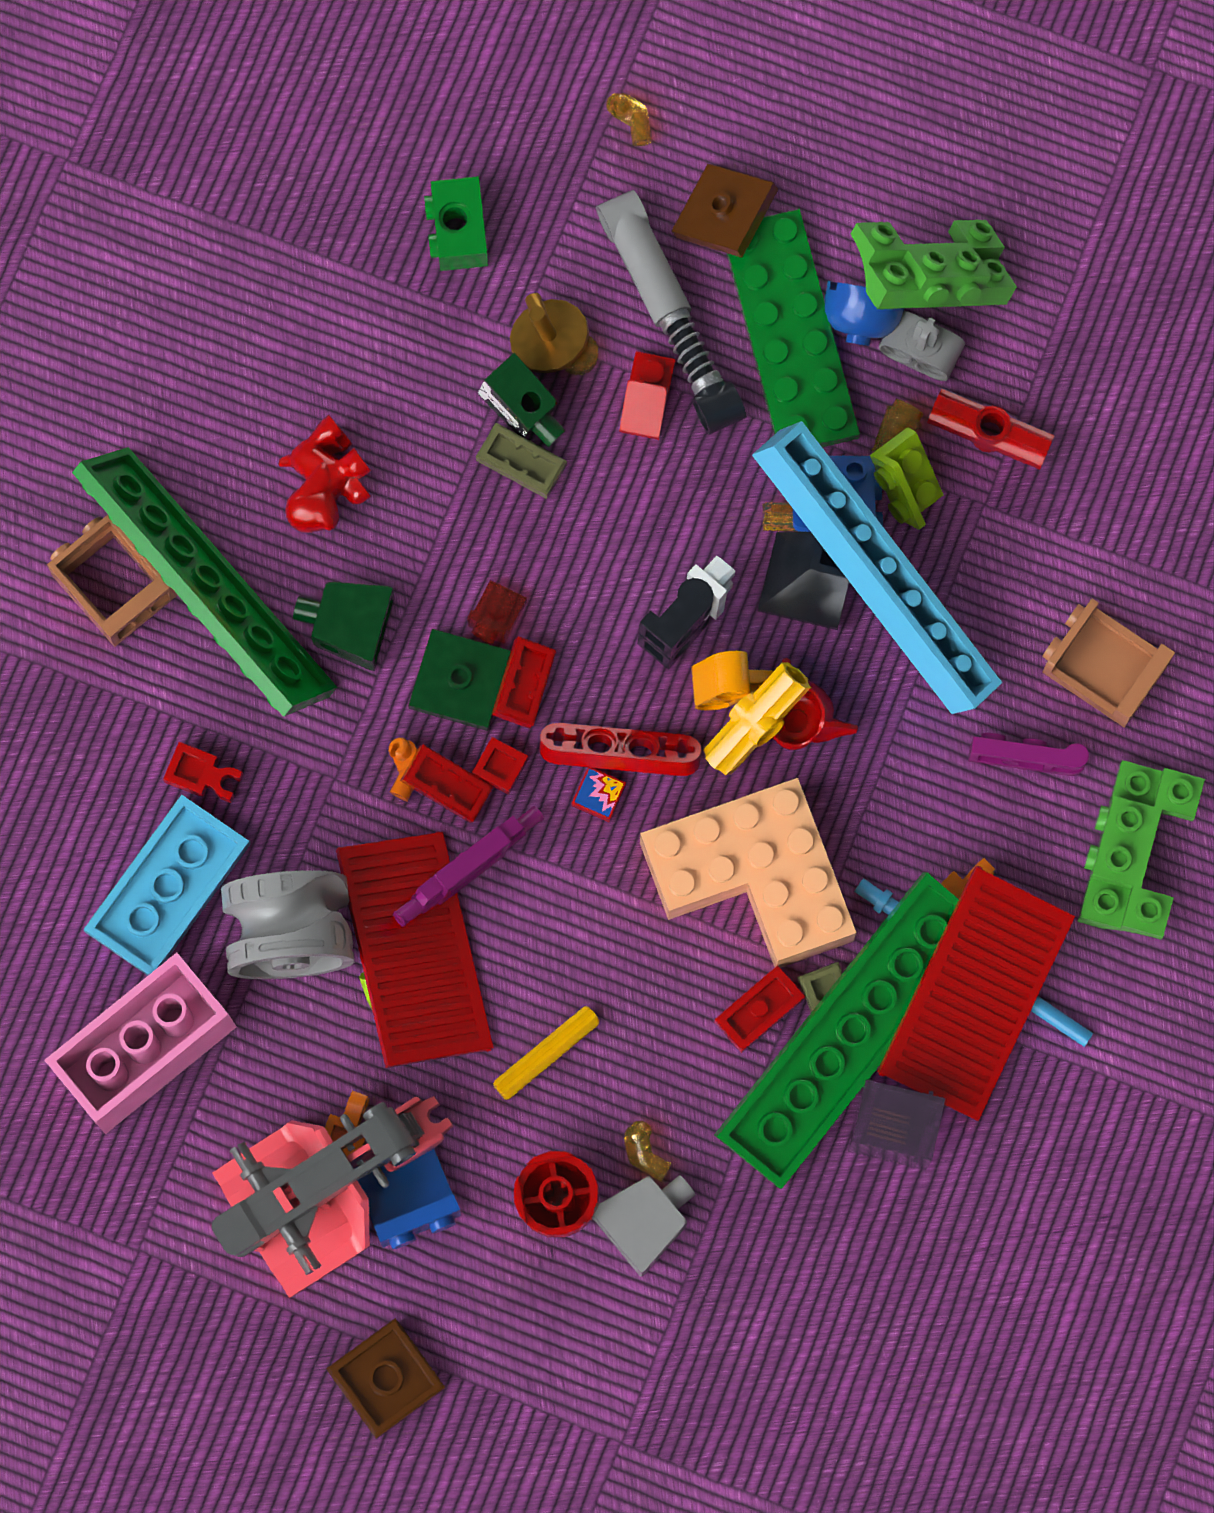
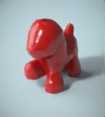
M330 415L323 418L312 434L299 443L292 450L291 454L282 457L278 463L280 467H292L306 479L301 487L294 491L287 499L285 508L286 518L290 525L302 533L333 530L339 522V511L336 503L339 496H344L354 505L362 504L371 497L359 480L368 474L371 469L355 448L341 459L333 456L335 453L346 451L352 445V442Z

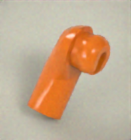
M398 737L392 740L388 747L389 754L393 758L399 772L389 792L395 797L408 802L414 789L400 780L418 749L412 741Z

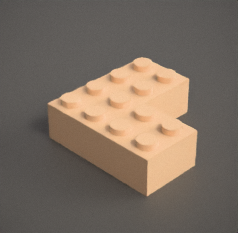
M798 778L640 833V845L668 920L747 892L774 967L778 965L781 968L854 942L857 932Z

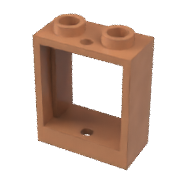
M107 515L103 519L97 517L89 522L82 531L83 535L74 543H65L56 549L50 557L52 561L47 566L55 580L108 641L116 647L173 600L177 593L163 582L158 571L145 557L137 552L132 541L119 527L111 522ZM114 538L152 582L106 619L68 575Z

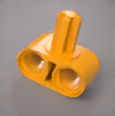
M725 651L713 654L691 667L695 708L708 711L730 707L738 703L749 693L757 691L774 671L749 670L748 654L744 651Z

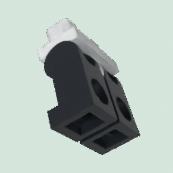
M718 556L704 570L695 564L688 572L687 580L680 585L676 600L660 617L650 610L640 621L637 644L669 670L706 628L710 616L716 620L724 611L727 593L733 587L731 579L735 575V570Z

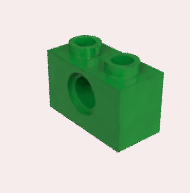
M479 176L431 181L432 195L424 196L426 219L435 220L436 233L428 234L431 258H439L440 271L488 266ZM454 218L461 219L466 223L459 230L448 229L445 224Z

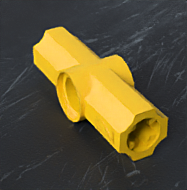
M788 662L781 663L757 691H753L743 697L729 713L730 721L703 749L706 755L705 759L709 764L725 775L733 774L756 747L764 745L780 731L784 725L783 718L811 688L808 684V678Z

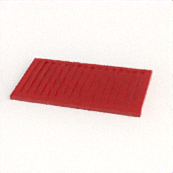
M437 831L431 834L337 848L336 853L341 874L347 877L348 906L385 1068L482 1051L490 1052L494 1047L458 894L453 895L442 905L437 903L425 913H420L404 927L396 921L393 915L394 911H397L411 900L418 887L450 863L443 832Z
M980 866L974 867L877 1071L878 1074L882 1077L886 1076L967 1117L979 1121L1075 916L984 871Z

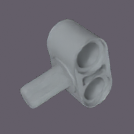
M904 311L901 321L895 330L882 339L879 350L892 360L933 379L947 381L962 353L965 342L955 333L936 325L935 319L929 317L926 320L913 313Z

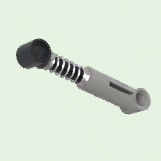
M631 190L597 205L596 211L601 225L609 240L615 244L655 326L661 327L663 333L670 336L668 343L674 345L673 352L679 355L678 362L684 364L682 371L689 374L687 380L693 383L691 388L695 394V397L692 398L693 405L706 433L710 435L747 417L746 411L736 388L730 381H723L718 370H713L712 365L714 361L708 360L709 351L703 350L704 342H699L697 338L700 333L694 332L693 326L695 323L689 322L691 319L689 312L692 308L650 227L647 213L637 193Z

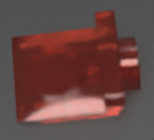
M490 580L475 610H471L467 617L468 627L473 629L471 633L480 640L493 644L495 640L505 644L527 603V597Z

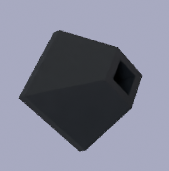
M812 532L776 533L758 612L838 630L849 580Z

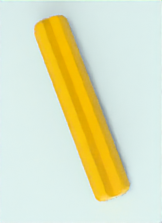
M588 1006L581 1008L500 1075L493 1083L494 1088L506 1100L513 1097L599 1025L597 1015Z

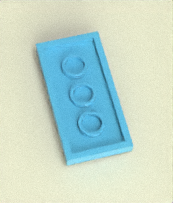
M181 795L83 930L148 976L167 961L251 845L250 841Z

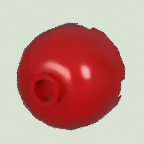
M548 1151L533 1157L521 1171L520 1176L517 1177L514 1183V1203L520 1218L533 1231L546 1237H568L580 1232L592 1221L599 1205V1186L592 1169L581 1159L566 1151Z

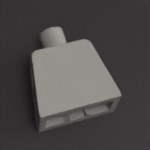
M681 1175L676 1177L662 1190L648 1176L601 1202L598 1205L593 1220L637 1274L642 1277L687 1226V1221L678 1209L696 1194Z

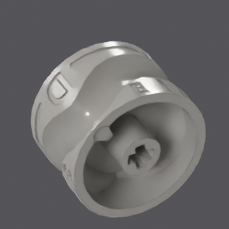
M317 870L274 872L237 879L223 885L221 888L223 913L237 918L242 927L240 939L226 947L229 975L245 979H287L334 972L347 968L354 963L352 932L342 914L337 912L349 904L348 884L345 875Z

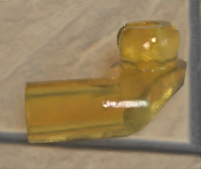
M624 93L610 95L606 102L607 110L616 119L630 126L632 144L639 147L651 144L652 136L646 106Z
M635 1121L625 1130L623 1138L628 1160L634 1167L662 1182L672 1163L652 1153L650 1142L652 1128L644 1121Z

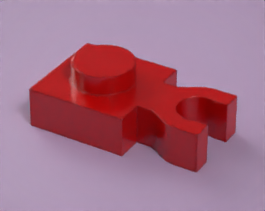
M178 742L163 781L166 784L202 798L206 789L209 788L220 799L232 803L234 793L224 790L222 783L228 778L241 782L243 772L232 767L216 768L219 760L217 756Z

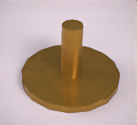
M539 293L528 295L525 298L528 308L520 314L512 327L510 334L511 351L532 372L548 374L563 370L576 362L586 349L589 338L587 320L578 307L567 301L555 299L542 301Z

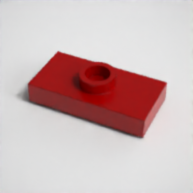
M520 636L514 640L492 711L493 716L529 729L534 726L557 650Z
M424 744L419 746L400 780L469 823L474 822L493 789L492 785Z

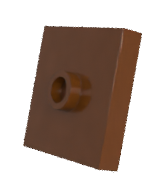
M707 164L677 219L672 233L678 239L742 258L779 189L774 182Z
M396 1318L326 1368L376 1440L446 1389Z

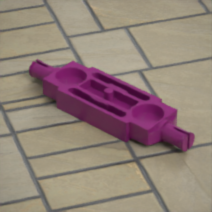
M532 806L531 809L517 819L511 816L466 851L460 853L453 861L418 887L409 902L397 911H394L393 915L396 921L401 926H406L408 922L420 913H425L437 903L442 905L504 857L508 849L526 836V832L544 820L540 810Z

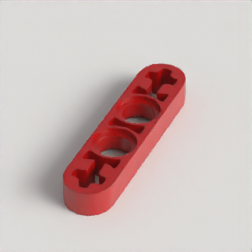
M552 723L542 729L540 734V755L547 762L557 765L688 776L698 770L701 760L700 743L692 736L684 734L568 723ZM555 741L563 742L562 746H555ZM576 742H581V749H576ZM595 742H602L607 744L610 749L604 753L592 751L589 746ZM636 746H643L650 749L652 753L645 757H639L632 754L630 750ZM660 750H665L664 757L659 756ZM678 753H686V758L678 757Z

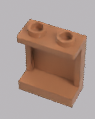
M1092 598L1086 607L1078 604L1065 623L1071 629L1064 639L1061 640L1055 637L1042 656L1047 660L1042 673L1125 728L1171 662L1175 652L1162 643L1157 649L1097 608L1099 602Z

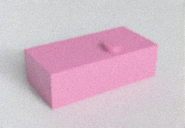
M176 952L44 1061L106 1135L237 1026L226 1010Z

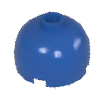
M827 282L825 313L828 322L835 330L847 334L846 342L870 346L871 338H885L900 323L905 308L876 309L866 293V287L840 282Z

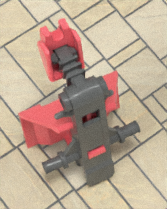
M434 1096L424 1101L419 1097H413L395 1110L393 1107L388 1108L385 1102H381L362 1115L365 1122L356 1128L349 1117L343 1114L340 1120L348 1133L334 1142L324 1126L291 1120L251 1148L247 1147L246 1142L238 1144L239 1149L234 1147L230 1150L234 1159L212 1172L231 1205L230 1209L213 1220V1233L226 1253L230 1255L244 1257L253 1251L259 1252L288 1297L292 1298L370 1246L369 1198L357 1180L373 1172L383 1188L388 1187L389 1181L380 1167L384 1166L388 1172L402 1168L438 1146L444 1140V1134L454 1125L449 1118H445L439 1123L431 1122V1111L440 1105ZM362 1138L366 1139L367 1144L346 1157L342 1149L347 1147L349 1152L355 1149L353 1143Z

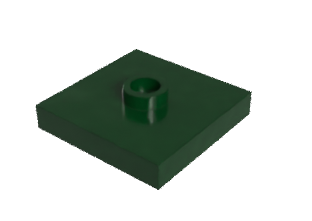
M432 629L410 698L409 709L488 731L493 716L492 711L511 651Z

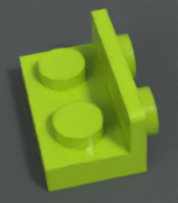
M907 427L873 452L870 457L876 469L874 477L879 486L886 491L890 500L888 509L892 516L899 523H907L920 530L926 525L921 512L944 496L917 432Z

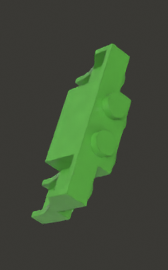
M954 220L948 231L954 243L904 244L890 222L856 223L850 234L859 249L863 261L866 293L876 309L1007 305L1017 286L1007 273L1005 267L998 260L1005 247L987 220Z
M1121 761L1108 807L1101 805L1094 829L1101 831L1098 846L1090 845L1086 856L1084 869L1091 870L1077 922L1101 929L1126 931L1160 940L1163 938L1174 897L1141 888L1161 814L1193 822L1205 779L1168 768L1160 771L1128 761Z

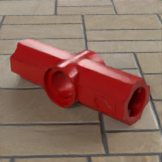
M941 389L927 423L972 441L976 448L983 452H998L1039 470L1045 461L1055 436L1010 417L1001 407H985L945 389ZM988 422L994 423L1000 428L1001 433L996 436H989L982 431L981 425Z

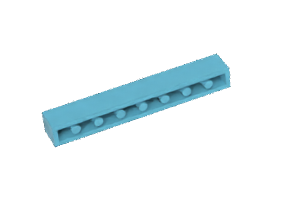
M802 421L779 430L752 454L951 714L975 709L1002 683Z

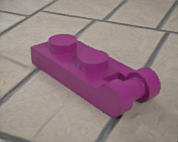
M987 732L982 733L981 737H973L970 744L968 761L1065 776H1077L1083 771L1089 758V752L1084 745L1079 743H1073L1066 749L1047 747V742L1039 739H1023L1022 743L1005 741L1006 737L1004 735Z

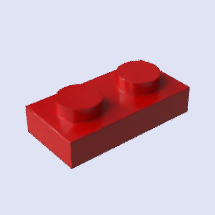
M777 965L715 1018L714 1023L742 1054L805 999V995Z

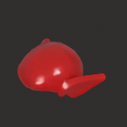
M788 658L783 659L781 662L791 664V660ZM808 680L811 688L783 718L784 725L773 739L787 750H799L811 743H820L841 736L856 734L859 728L856 724L833 718V702L824 689Z

